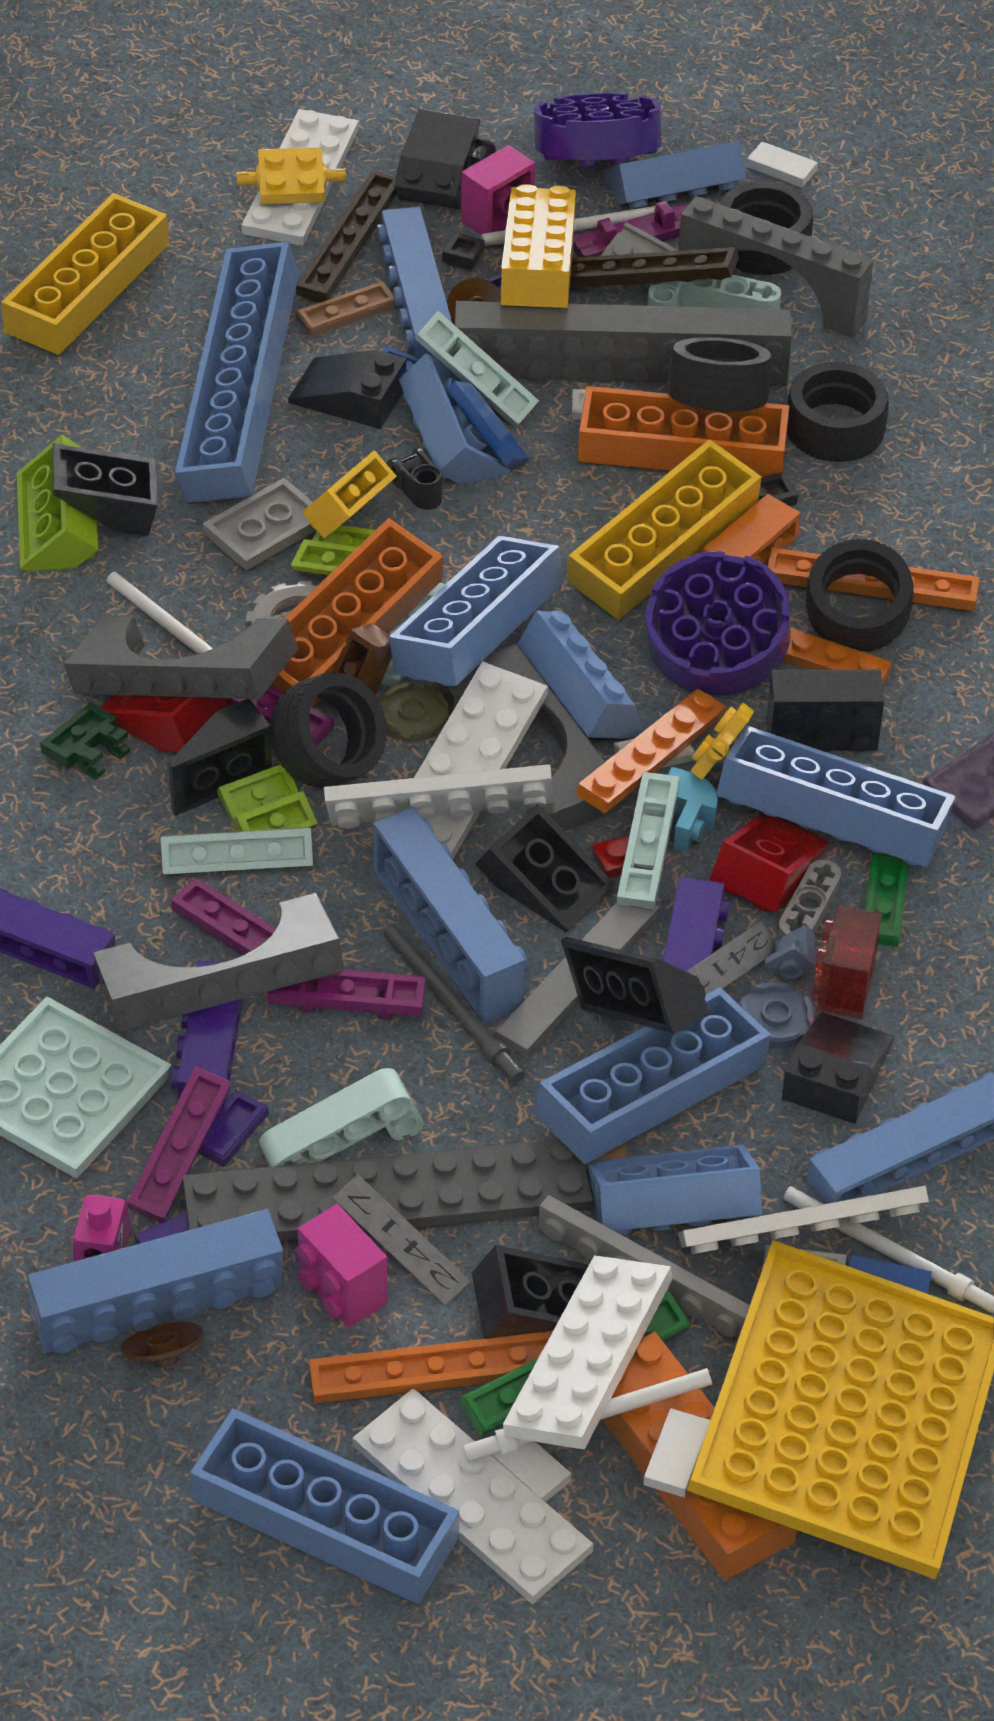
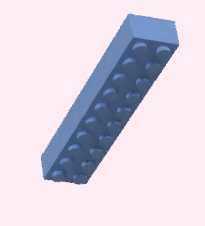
M289 242L226 249L175 470V475L187 503L242 498L253 495L299 276V269Z

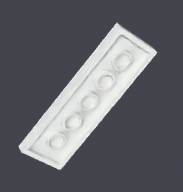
M299 109L279 149L322 147V159L326 169H340L359 130V120ZM327 182V186L325 188V199L333 185V182ZM258 191L242 223V234L304 246L324 202L261 204L260 192Z
M482 661L414 778L505 769L548 695V686ZM473 811L471 815L466 817H452L450 814L435 815V818L428 820L433 828L434 836L440 844L444 843L447 845L452 859H454L481 811Z
M550 764L324 787L325 803L332 826L338 825V827L345 829L358 827L363 822H376L411 807L415 808L422 819L431 820L435 818V815L450 814L452 817H466L471 815L473 811L483 810L499 814L509 811L512 807L524 806L525 809L531 810L537 804L545 808L547 804L554 803Z
M925 1185L678 1232L681 1248L690 1247L691 1253L696 1254L718 1250L717 1241L730 1239L731 1247L759 1242V1233L770 1232L771 1239L798 1235V1226L810 1224L811 1232L840 1227L838 1219L845 1217L850 1218L852 1225L879 1220L878 1211L888 1209L890 1217L920 1212L918 1204L929 1202Z
M594 1255L503 1423L506 1437L585 1450L673 1279L671 1266Z
M414 1388L352 1438L353 1447L388 1478L460 1510L459 1540L532 1605L593 1552L594 1544L493 1456L488 1455L468 1461L464 1445L475 1441Z

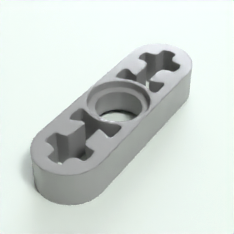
M817 860L810 864L780 918L779 938L792 932L790 930L796 927L798 919L803 921L802 926L806 925L814 933L816 932L840 887L841 870L836 863L829 860ZM823 875L828 876L822 883V888L817 887L818 879H821ZM811 899L818 902L820 906L815 909H807L801 906L800 902Z

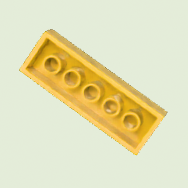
M529 184L511 187L501 272V305L568 308L575 229L576 190H569L565 186H553L550 189L536 188Z
M112 193L1 302L4 333L60 355L169 245L167 214Z
M709 439L569 555L567 582L619 621L652 593L654 584L667 569L682 559L701 552L709 540H714L725 530L730 522L739 519L750 506L758 502L761 476Z

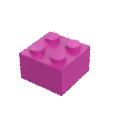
M507 145L462 171L461 222L479 235L505 230L508 220L511 187H518L524 184L535 186V162L510 145Z
M338 1203L298 1227V1247L296 1248L299 1257L298 1279L308 1292L314 1290L322 1299L323 1307L331 1318H339L347 1328H350L388 1304L387 1256Z

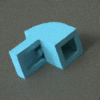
M671 767L668 775L680 777V786L673 820L677 821L674 850L688 854L693 841L700 842L704 829L714 832L718 797L713 785L705 778L701 780L692 772Z

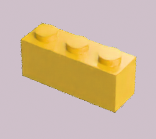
M374 450L305 508L302 513L308 519L310 525L325 539L397 476Z

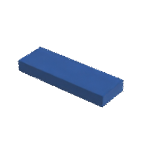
M454 381L447 388L449 395L505 466H523L530 459L471 382Z

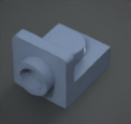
M804 925L775 940L776 952L765 958V966L784 982H790L817 968L814 931Z

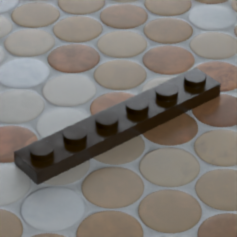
M371 170L296 286L297 296L319 302L329 300L381 220L382 211L387 210L396 197L397 193L394 188L396 176Z
M736 247L576 257L572 258L569 289L578 287L598 288L610 285L629 286L642 283L660 284L674 281L691 282L706 279L722 280L731 278L739 256Z

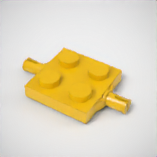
M322 147L258 149L256 172H237V186L256 185L260 192L261 204L325 202L327 182H346L345 168L326 169L322 159Z
M742 703L737 710L732 706L727 710L714 728L718 735L715 738L708 735L691 757L696 761L691 769L693 774L703 780L714 764L728 754L729 745L736 741L738 734L748 723L754 710L745 703Z

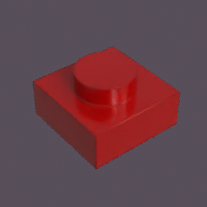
M627 835L592 845V854L597 864L609 878L622 875L629 841Z

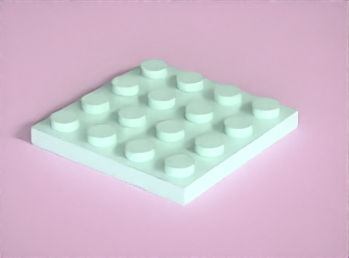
M46 996L0 1045V1136L78 1179L171 1077L172 1065Z

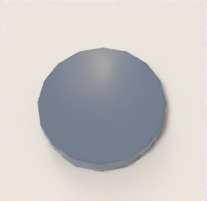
M773 981L758 984L751 988L750 993L745 997L743 996L740 1000L739 1005L771 1034L768 1048L782 1049L796 1046L814 1022L815 1008L810 997L806 993L802 995L796 991V987L791 984Z

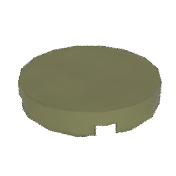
M415 682L398 684L385 691L379 699V703L384 711V717L386 718V731L392 738L405 742L427 740L439 734L448 721V702L439 690L427 684H424V687L415 686Z

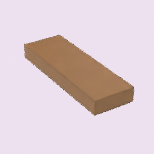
M381 281L297 310L296 319L312 337L396 308L395 299L390 289Z

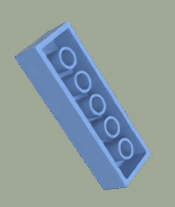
M498 536L389 636L394 673L410 677L413 680H427L441 683L444 686H457L564 584L560 547L505 536Z
M747 725L725 758L716 796L725 798L732 804L746 805L762 811L767 816L781 817L797 823L802 828L816 829L828 833L838 840L851 841L866 846L873 852L886 853L901 858L908 864L928 867L945 834L956 797Z
M414 807L374 822L375 874L480 1022L485 1025L513 1013L524 1002V992L527 991L525 968L528 966V961L523 949L513 944L504 923L494 918L485 897L475 892L466 871L456 866L447 845L444 843L440 844L434 836L430 822L426 818L422 819Z
M719 987L706 994L705 1001L709 1013L680 1030L670 1033L645 1026L539 1083L535 1116L584 1164H587L763 1068L771 1034Z
M264 1209L28 1274L30 1312L43 1353L52 1351L58 1354L66 1353L75 1349L78 1344L92 1340L95 1342H106L116 1337L118 1333L127 1330L145 1331L154 1327L158 1322L170 1318L184 1320L194 1316L197 1311L206 1308L223 1309L233 1305L238 1299L245 1297L263 1298L269 1296L276 1289L281 1288L283 1249L269 1209Z
M233 1408L190 1472L192 1501L418 1605L459 1539L460 1510Z

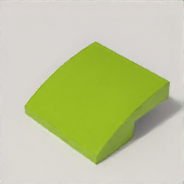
M340 525L325 539L316 531L312 540H303L290 566L292 570L330 575L375 530Z
M282 764L226 784L217 790V794L237 832L312 828L317 826L318 822L304 791H298L293 777L285 771V768L281 766Z

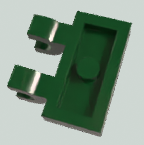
M91 702L40 742L42 754L66 768L77 763L81 770L94 780L105 773V768L97 763L103 758V754L94 748L100 742L104 744L109 753L120 760L130 752V747L122 743L128 737V733L126 730L118 727L117 717Z

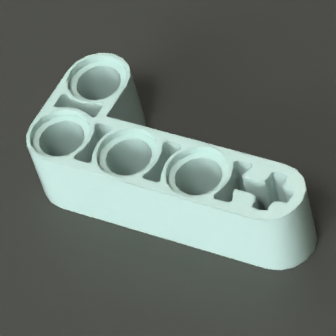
M736 275L722 280L706 279L691 282L651 283L648 292V306L780 309L781 289L777 285Z
M384 1068L375 1071L269 1129L260 1137L259 1145L270 1167L322 1162L386 1127L394 1140L400 1141L404 1139L403 1136L410 1134L411 1137L417 1135L424 1123L397 1072L391 1068Z

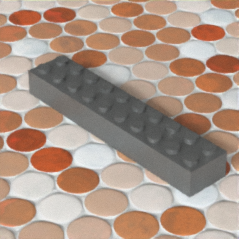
M456 301L455 326L514 379L668 383L670 357L675 343L689 338L719 337L747 341L769 350L772 356L770 386H787L792 339L790 309L568 304V308L507 306L501 305V302Z

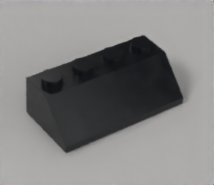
M571 937L561 939L582 1009L670 1033L680 1030L709 1013L705 1001L706 992L699 977L657 958Z

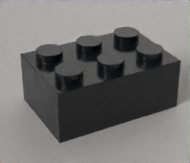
M771 670L766 718L767 732L824 752L878 750L884 708L881 670Z

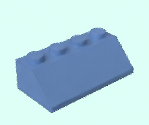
M740 141L619 164L602 170L603 177L618 205L628 203L629 209L647 206V199L658 197L659 203L677 200V193L688 191L689 197L707 194V187L718 185L719 191L733 189L735 186L737 187L736 181L747 179Z
M425 353L399 378V382L404 391L403 398L413 413V422L419 428L422 435V444L429 452L434 465L441 470L442 479L446 480L448 478L458 484L507 475L511 471L510 466H505L448 393L447 388L454 381H463L438 359Z
M536 611L517 645L587 737L635 739L644 732L636 706L625 693V688L615 680L608 671L607 665L591 649L587 639L581 636L573 626L570 617L561 611Z
M744 1144L596 1160L587 1163L596 1220L621 1235L629 1234L632 1232V1229L648 1227L652 1231H664L670 1229L674 1224L687 1223L690 1226L700 1227L711 1224V1220L727 1219L732 1222L748 1219L755 1215H762L760 1168Z

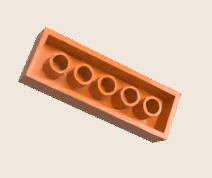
M586 386L579 429L578 462L671 471L710 439L760 475L761 478L781 473L783 471L789 405L766 403L761 408L748 411H710L681 404L666 393Z
M388 518L284 618L289 620L298 650L270 686L285 692L301 681L320 674L332 673L343 646H346V639L351 628L362 627L372 623L389 633L442 581L443 555ZM316 697L311 707H313L321 699Z
M653 1332L641 1339L611 1398L675 1379L688 1373L657 1333ZM701 1389L602 1419L644 1476L670 1408L711 1420L715 1407ZM655 1489L724 1581L796 1541V1529L687 1491L684 1498Z

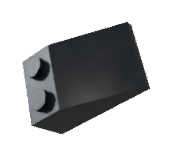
M418 109L402 151L394 188L398 199L461 209L462 171L471 166L481 122L480 119Z
M379 350L315 357L289 396L288 403L381 429L404 392L399 378L406 373V358Z
M53 443L52 474L54 496L114 531L149 536L158 506L156 459Z
M250 699L242 700L216 711L169 761L171 807L175 816L219 798L217 790L221 786L272 768L271 726Z
M539 804L535 805L475 863L498 889L564 932H567L615 886L613 881Z
M821 1012L797 1044L784 1074L782 1100L856 1124L893 1043L894 1035Z
M495 1245L472 1272L483 1339L554 1331L589 1264Z

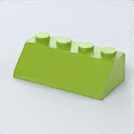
M60 435L17 472L20 569L23 571L77 568L85 560L91 559L98 550L97 520L53 495V443L81 447L64 435Z

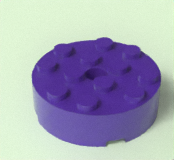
M628 93L568 95L554 98V104L551 103L550 106H547L546 102H541L534 107L535 149L543 154L546 160H579V165L583 166L596 165L598 160L609 159L611 163H628L630 157L656 153L657 148L661 146V104L656 99L647 96H640L639 101L638 98L628 100Z
M709 551L682 559L659 577L652 588V594L646 607L648 643L653 660L668 679L692 692L698 688L709 695H730L755 687L771 676V670H776L779 667L789 647L791 634L790 611L785 588L770 568L745 555V558L725 555V551Z

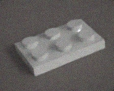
M282 478L204 522L203 534L247 571L317 531L310 525L308 519L302 513L313 501L288 480Z

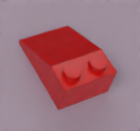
M113 695L100 708L117 717L118 727L126 730L127 733L161 751L178 753L216 711L227 707L229 703L226 698Z
M761 813L723 841L709 880L724 883V892L740 895L752 901L756 908L775 913L789 902L810 864L820 860L831 842L780 817H770Z

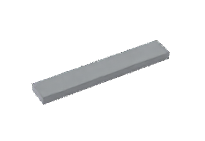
M616 903L582 940L627 951L659 916L660 907L656 905L655 910L637 906L617 905ZM566 957L496 1030V1038H500L507 1047L526 1058L579 1002Z

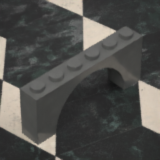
M695 196L682 212L679 251L736 247L737 251L753 250L770 254L794 268L810 285L821 306L824 328L853 338L866 321L874 259Z
M104 615L64 662V667L74 694L260 699L297 652L298 647L288 619L257 618L238 636L206 652L177 659H151L139 655L145 645L134 616Z
M517 644L489 654L483 662L548 686V695L532 722L547 730L557 740L565 755L561 766L552 776L554 803L547 804L543 808L564 831H568L621 810L622 800L607 813H603L575 795L578 784L604 764L606 759L601 750L594 748L587 735L575 723L571 714L562 702L557 699L552 689L542 679L527 656L523 654ZM480 664L457 686H444L440 683V692L446 698L451 712L455 709Z
M313 893L279 902L281 920L271 937L251 952L227 962L202 967L167 966L143 957L133 948L131 942L93 952L99 982L118 1031H125L345 971L339 938L317 894Z

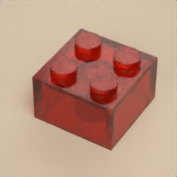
M837 905L834 919H826L822 942H827V944H823L822 948H819L815 970L822 973L816 972L812 995L819 996L817 1011L857 1019L863 1018L876 963L882 920L881 913Z

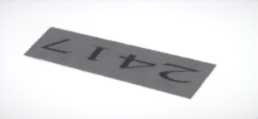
M760 921L686 972L699 977L706 994L719 987L723 989L765 960L766 957L775 953V939Z
M359 1174L332 1197L445 1306L471 1282Z

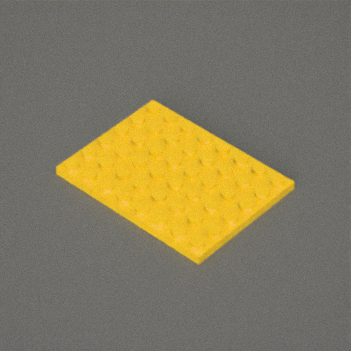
M772 1240L687 1491L936 1579L994 1372V1317Z

